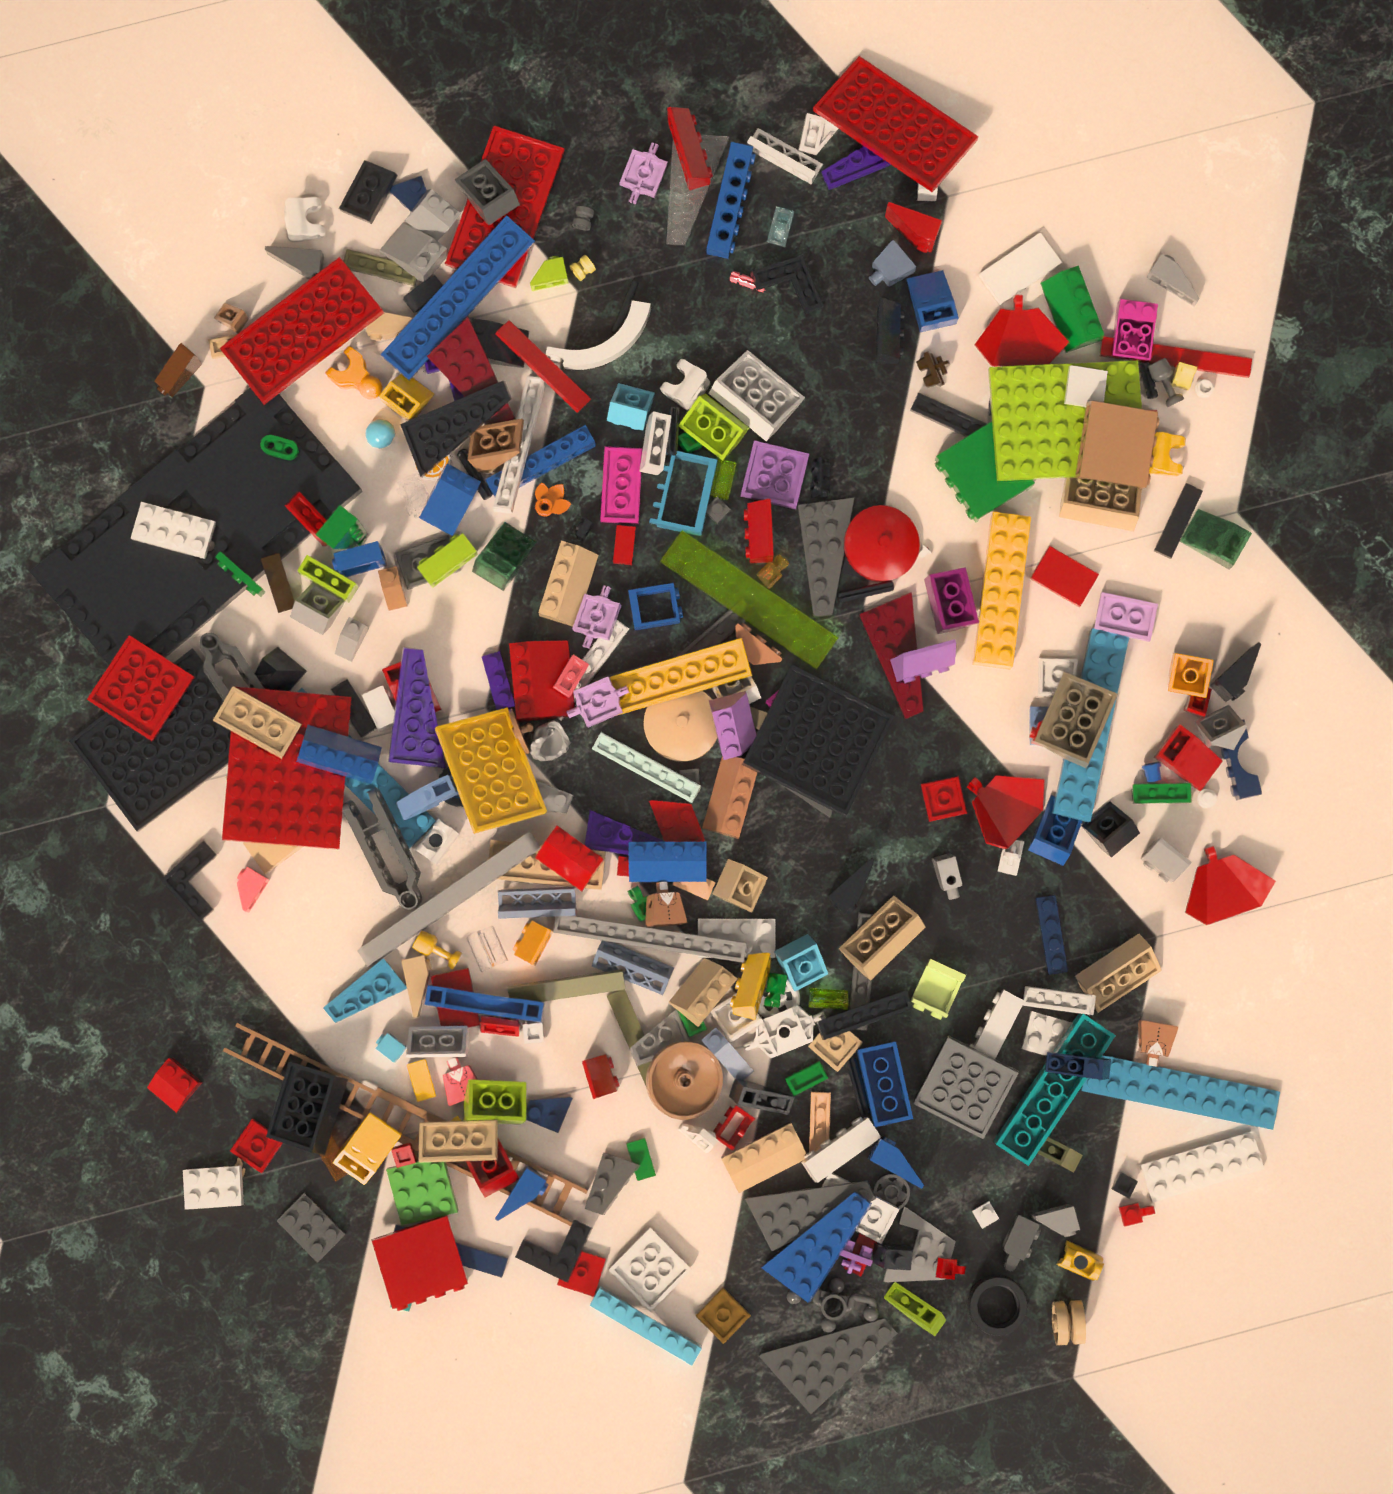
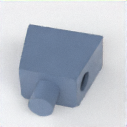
M892 240L874 260L872 267L876 272L869 276V280L875 286L882 280L887 286H892L913 274L916 266L898 244Z

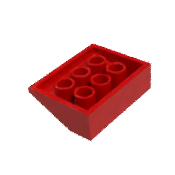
M568 641L509 643L516 719L518 722L569 717L567 710L575 708L574 693L567 697L553 688L570 659Z

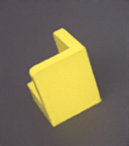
M1179 362L1173 374L1172 386L1189 391L1197 367Z

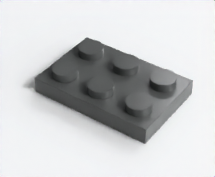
M306 1192L277 1220L317 1263L346 1235Z

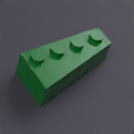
M341 505L316 533V536L332 549H350L361 546L366 542V536L368 535L360 521Z

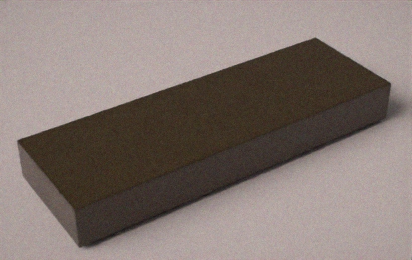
M276 553L260 558L278 613L293 609L295 601L280 554Z

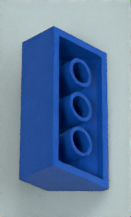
M307 725L296 762L371 784L378 766L382 747Z
M629 842V882H706V842Z

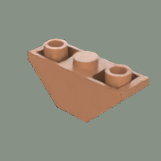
M737 623L735 625L736 639H743L748 661L751 664L781 662L782 658L780 655L782 653L773 646L771 649L765 645L767 641L761 636H753L750 633L752 629L746 624L742 623L740 625Z

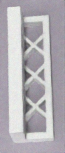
M759 128L753 137L750 136L747 141V145L753 146L754 153L809 184L813 183L823 166L817 160ZM759 135L766 138L767 145L757 140ZM779 145L780 147H782L784 153L782 154L781 152L773 149L772 147ZM795 154L799 157L800 162H797L788 156ZM811 163L816 166V169L813 171L804 165Z

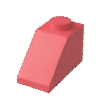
M247 867L246 869L243 868L239 873L237 886L242 909L249 913L270 880L252 868Z

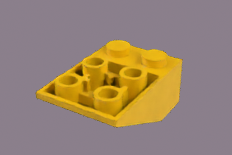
M369 1112L338 1150L333 1164L365 1185L402 1134Z

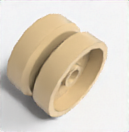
M1082 1300L1070 1301L1068 1310L1064 1301L1052 1303V1328L1056 1345H1067L1070 1337L1073 1344H1085L1086 1321Z

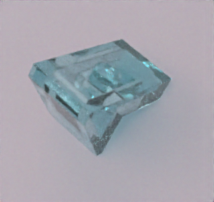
M776 206L767 242L782 247L786 246L795 211Z

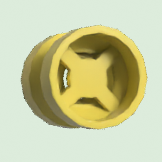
M583 255L579 262L570 265V269L580 281L588 273L596 270L586 255Z

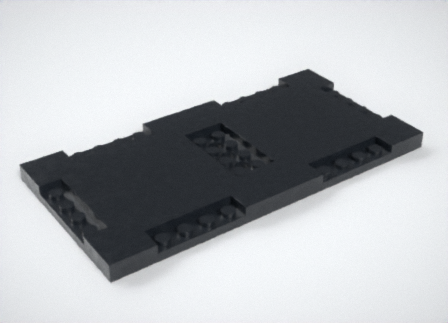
M249 388L235 399V403L178 451L177 449L174 450L119 496V500L62 548L58 547L34 567L30 573L102 655V658L108 665H110L129 635L166 658L246 590L247 585L243 581L239 584L231 577L233 573L229 569L225 572L217 564L219 560L215 556L219 552H222L256 582L265 574L260 558L279 553L282 560L312 535L285 507V504L296 492H300L328 520L339 505L344 508L363 491L290 408L280 394L264 405L253 390ZM266 435H274L292 440L299 448L298 456L293 460H285L268 455L261 449V440ZM274 443L268 445L269 449L274 447ZM288 448L286 453H292V448ZM141 502L215 521L216 525L211 541L215 544L214 549L208 551L206 559L132 540L131 535Z

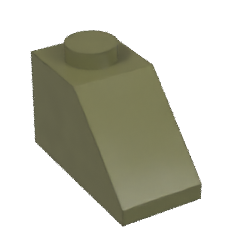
M1049 1137L1037 1153L1073 1173L1083 1156Z

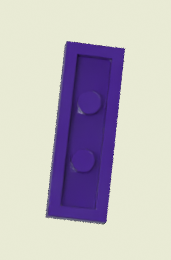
M500 651L481 656L496 710L515 707Z

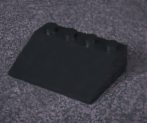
M289 1061L266 1137L311 1153L325 1155L348 1079Z

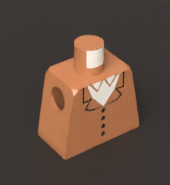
M667 882L656 883L657 893L647 896L646 927L676 926L687 923L679 892L669 893Z
M1144 1020L1138 1021L1139 1052L1148 1053L1146 1065L1158 1067L1159 1056L1169 1057L1178 1031L1177 1026Z

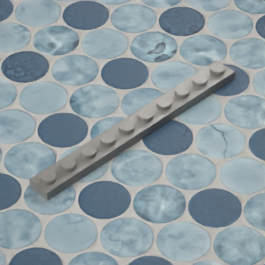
M555 916L553 933L742 963L745 960L747 943L575 916Z

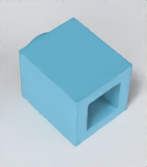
M390 1033L382 1034L376 1041L378 1046L375 1049L393 1063H396L407 1049L406 1045Z

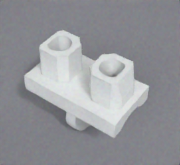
M1016 840L1008 849H1002L998 872L1017 876L1024 841Z

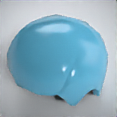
M378 419L368 425L365 436L367 442L372 447L381 449L391 444L395 437V430L389 421Z

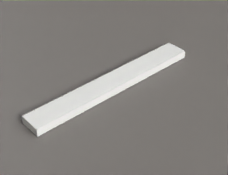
M527 376L516 419L522 418L524 420L521 449L519 454L504 463L493 505L494 512L513 513L546 382L540 377Z

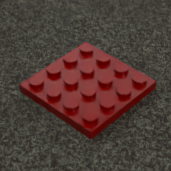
M129 635L87 700L149 740L154 741L195 677Z

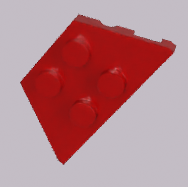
M649 801L664 842L705 841L692 804Z

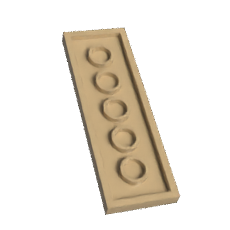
M491 840L489 859L513 842ZM539 850L496 879L575 887L535 858ZM592 850L605 860V851ZM605 861L584 889L602 890Z

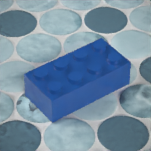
M896 1042L858 1049L857 1055L873 1126L878 1127L913 1119Z

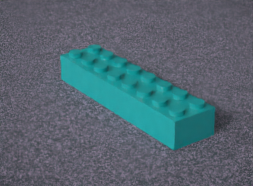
M1078 1013L1053 1053L1101 1058L1116 1035L1085 1014ZM1045 1063L993 1142L1029 1166L1087 1078L1045 1072Z

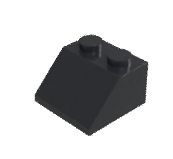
M1111 801L1092 816L1091 822H1085L1081 825L1098 847L1111 858L1140 834L1134 821Z

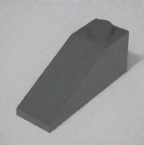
M265 246L268 256L305 276L307 279H311L323 270L324 255L321 250Z

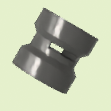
M577 206L575 211L577 216L573 219L572 226L580 230L589 231L591 228L590 219L594 216V210L585 206Z

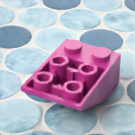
M1125 299L1118 301L1112 356L1151 360L1158 304Z

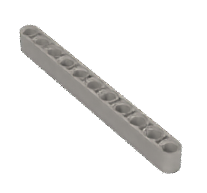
M531 832L526 833L362 946L357 952L367 967L375 964L420 933L421 930L436 922L541 849L540 845Z

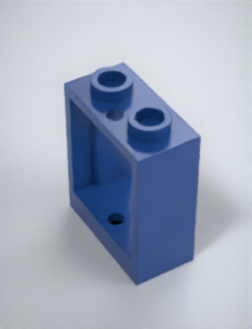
M378 541L333 553L335 558L332 559L334 570L345 577L387 566L383 548Z
M674 583L628 590L635 630L680 623L679 618H683L681 606L677 607L676 599H680L679 590L674 588ZM670 592L674 618L641 623L637 597Z

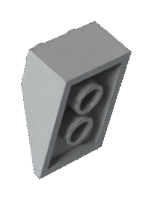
M405 223L401 224L380 249L382 254L396 262L409 274L415 276L421 283L429 279L447 258V248L431 236Z

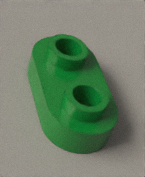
M266 435L260 443L264 453L285 460H293L299 453V448L294 441L278 436ZM270 443H274V447L272 449L268 448V445ZM292 448V453L287 454L286 450Z

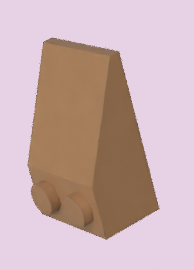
M521 418L484 425L471 435L468 461L478 472L495 469L520 453L524 420Z

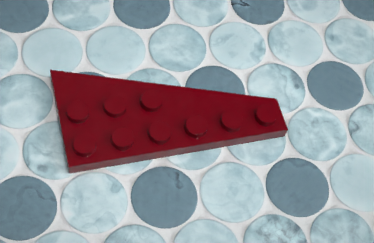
M469 317L427 355L464 397L498 383ZM507 403L488 422L494 424L516 420Z
M912 592L859 614L905 719L923 712L920 676H916L914 681L904 683L903 680L897 682L890 661L903 653L917 650Z

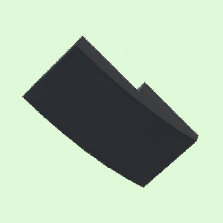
M434 275L405 295L403 300L413 313H416L427 304L443 284Z

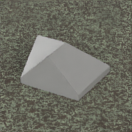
M1230 705L1195 721V725L1208 748L1215 745L1234 750L1246 729V724Z

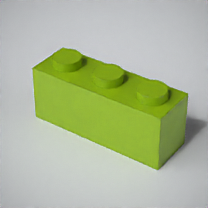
M463 533L461 535L456 534L449 540V544L445 547L443 545L438 547L434 551V555L430 558L425 557L419 562L417 568L432 588L478 555Z
M306 555L297 570L301 576L350 603L359 588L355 582Z

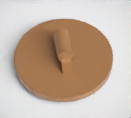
M509 709L515 738L519 739L524 752L529 754L530 750L524 733L531 732L533 725L527 723L521 727L513 709Z

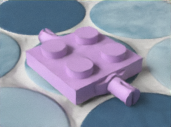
M651 143L648 152H640L633 149L622 175L620 186L633 191L629 200L633 204L637 203L639 194L655 198L668 162L659 159L655 155L659 147L656 143L655 146L654 143Z
M603 586L600 596L584 594L572 629L575 632L586 635L582 645L585 648L590 649L593 638L610 640L621 604L610 601L607 598L611 589L608 586Z
M609 677L603 678L573 691L577 707L567 710L569 718L580 714L584 718L586 726L591 727L623 713L619 697L630 692L627 685L616 690Z

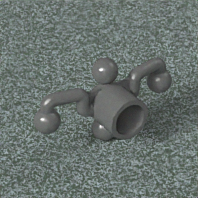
M833 1278L829 1282L831 1292L822 1291L819 1287L812 1299L815 1305L820 1306L825 1316L821 1321V1328L825 1332L834 1331L836 1328L835 1320L841 1319L846 1312H851L855 1307L856 1301L869 1304L863 1311L866 1320L875 1321L879 1316L878 1309L876 1308L877 1302L874 1297L858 1293L851 1294L850 1296L840 1295L839 1293L844 1289V1282L840 1278ZM792 1290L787 1292L786 1298L789 1303L798 1304L802 1298ZM830 1298H838L840 1300L841 1307L836 1313H829L825 1309V1302Z

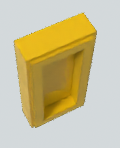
M426 1059L407 1064L417 1102L436 1097Z

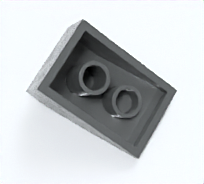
M486 159L455 179L460 189L488 225L520 205L514 190Z

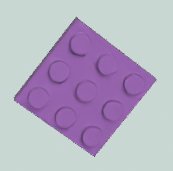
M754 441L741 497L758 501L771 499V504L796 510L809 454Z

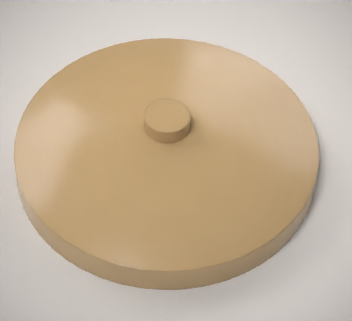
M699 691L648 706L644 716V731L651 747L662 757L677 762L692 761L705 755L717 740L709 700L712 699L705 692Z

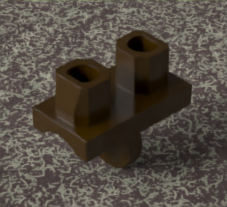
M929 351L924 353V357L916 361L921 372L928 368L931 372L930 375L923 377L925 386L929 388L936 385L939 387L945 385L939 370H941L942 375L948 374L946 367L950 365L949 360L943 361L942 357L938 356L936 357L937 364L932 353L930 354Z

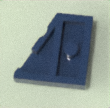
M422 176L393 185L389 193L396 197L411 212L427 190Z
M573 1098L530 1100L526 1108V1120L559 1133Z

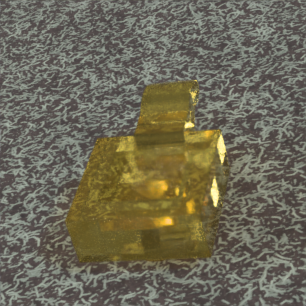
M779 554L774 558L773 563L769 561L756 575L765 587L770 589L782 577L780 572L789 565V562Z

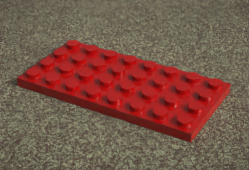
M861 56L850 65L813 107V111L932 193L974 146L979 137Z
M493 126L481 162L486 159L511 186L520 205L488 225L467 199L445 261V266L458 269L506 216L534 239L565 149ZM530 248L498 283L517 288Z
M339 257L221 346L220 350L265 405L383 315L384 311Z

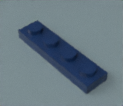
M1056 896L1036 898L1047 973L1051 975L1068 972Z

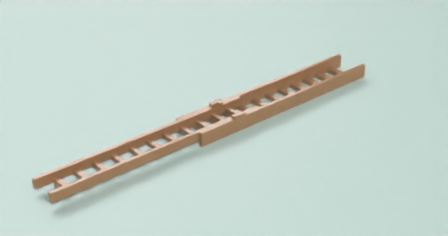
M237 1023L235 1027L251 1034L242 1048V1053L239 1054L228 1048L223 1050L281 1080L284 1079L281 1072L290 1054L303 1059L301 1065L306 1066L309 1062L319 1067L321 1071H327L331 1074L347 1078L348 1082L354 1084V1087L346 1104H340V1109L363 1121L369 1114L378 1096L390 1102L381 1119L384 1122H387L395 1105L407 1110L398 1129V1132L402 1134L398 1142L402 1144L411 1142L412 1148L418 1152L419 1132L415 1140L403 1134L412 1113L425 1119L424 1122L447 1121L380 1087L374 1090L240 1023ZM256 1037L268 1042L258 1063L246 1057ZM273 1045L285 1051L276 1072L263 1066ZM359 1087L372 1093L363 1114L350 1108ZM505 1149L507 1155L513 1158L511 1163L515 1171L519 1163L522 1162L534 1170L548 1175L546 1183L549 1186L542 1196L539 1194L535 1203L530 1201L526 1205L571 1226L573 1221L559 1214L572 1187L587 1194L588 1189ZM446 1162L447 1166L474 1179L468 1166L465 1169L453 1162ZM556 1179L565 1183V1186L553 1210L550 1211L542 1207V1204ZM508 1186L499 1190L500 1192L508 1196L512 1192L507 1189Z

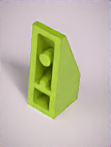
M896 1282L893 1283L884 1296L885 1300L934 1336H936L946 1322L945 1317L940 1311Z

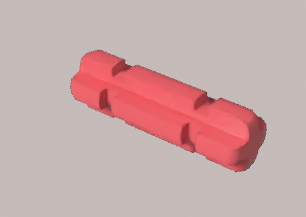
M732 271L730 275L731 282H739L740 285L751 289L756 288L751 276L740 275L739 272Z

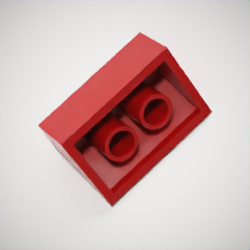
M771 499L747 503V509H744V521L748 520V528H745V539H749V546L745 547L746 558H750V563L773 562Z
M557 825L535 857L580 891L584 890L605 861Z

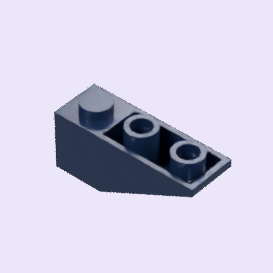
M1047 1052L1045 1072L1105 1080L1110 1078L1111 1059Z

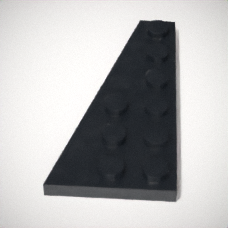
M505 381L498 382L400 424L420 477L423 478L512 399Z

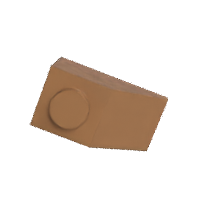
M397 566L378 570L388 610L408 607Z

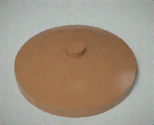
M690 1041L675 1042L661 1049L652 1059L646 1074V1089L653 1105L663 1114L678 1120L694 1119L708 1112L717 1102L723 1086V1073L718 1059L706 1047Z

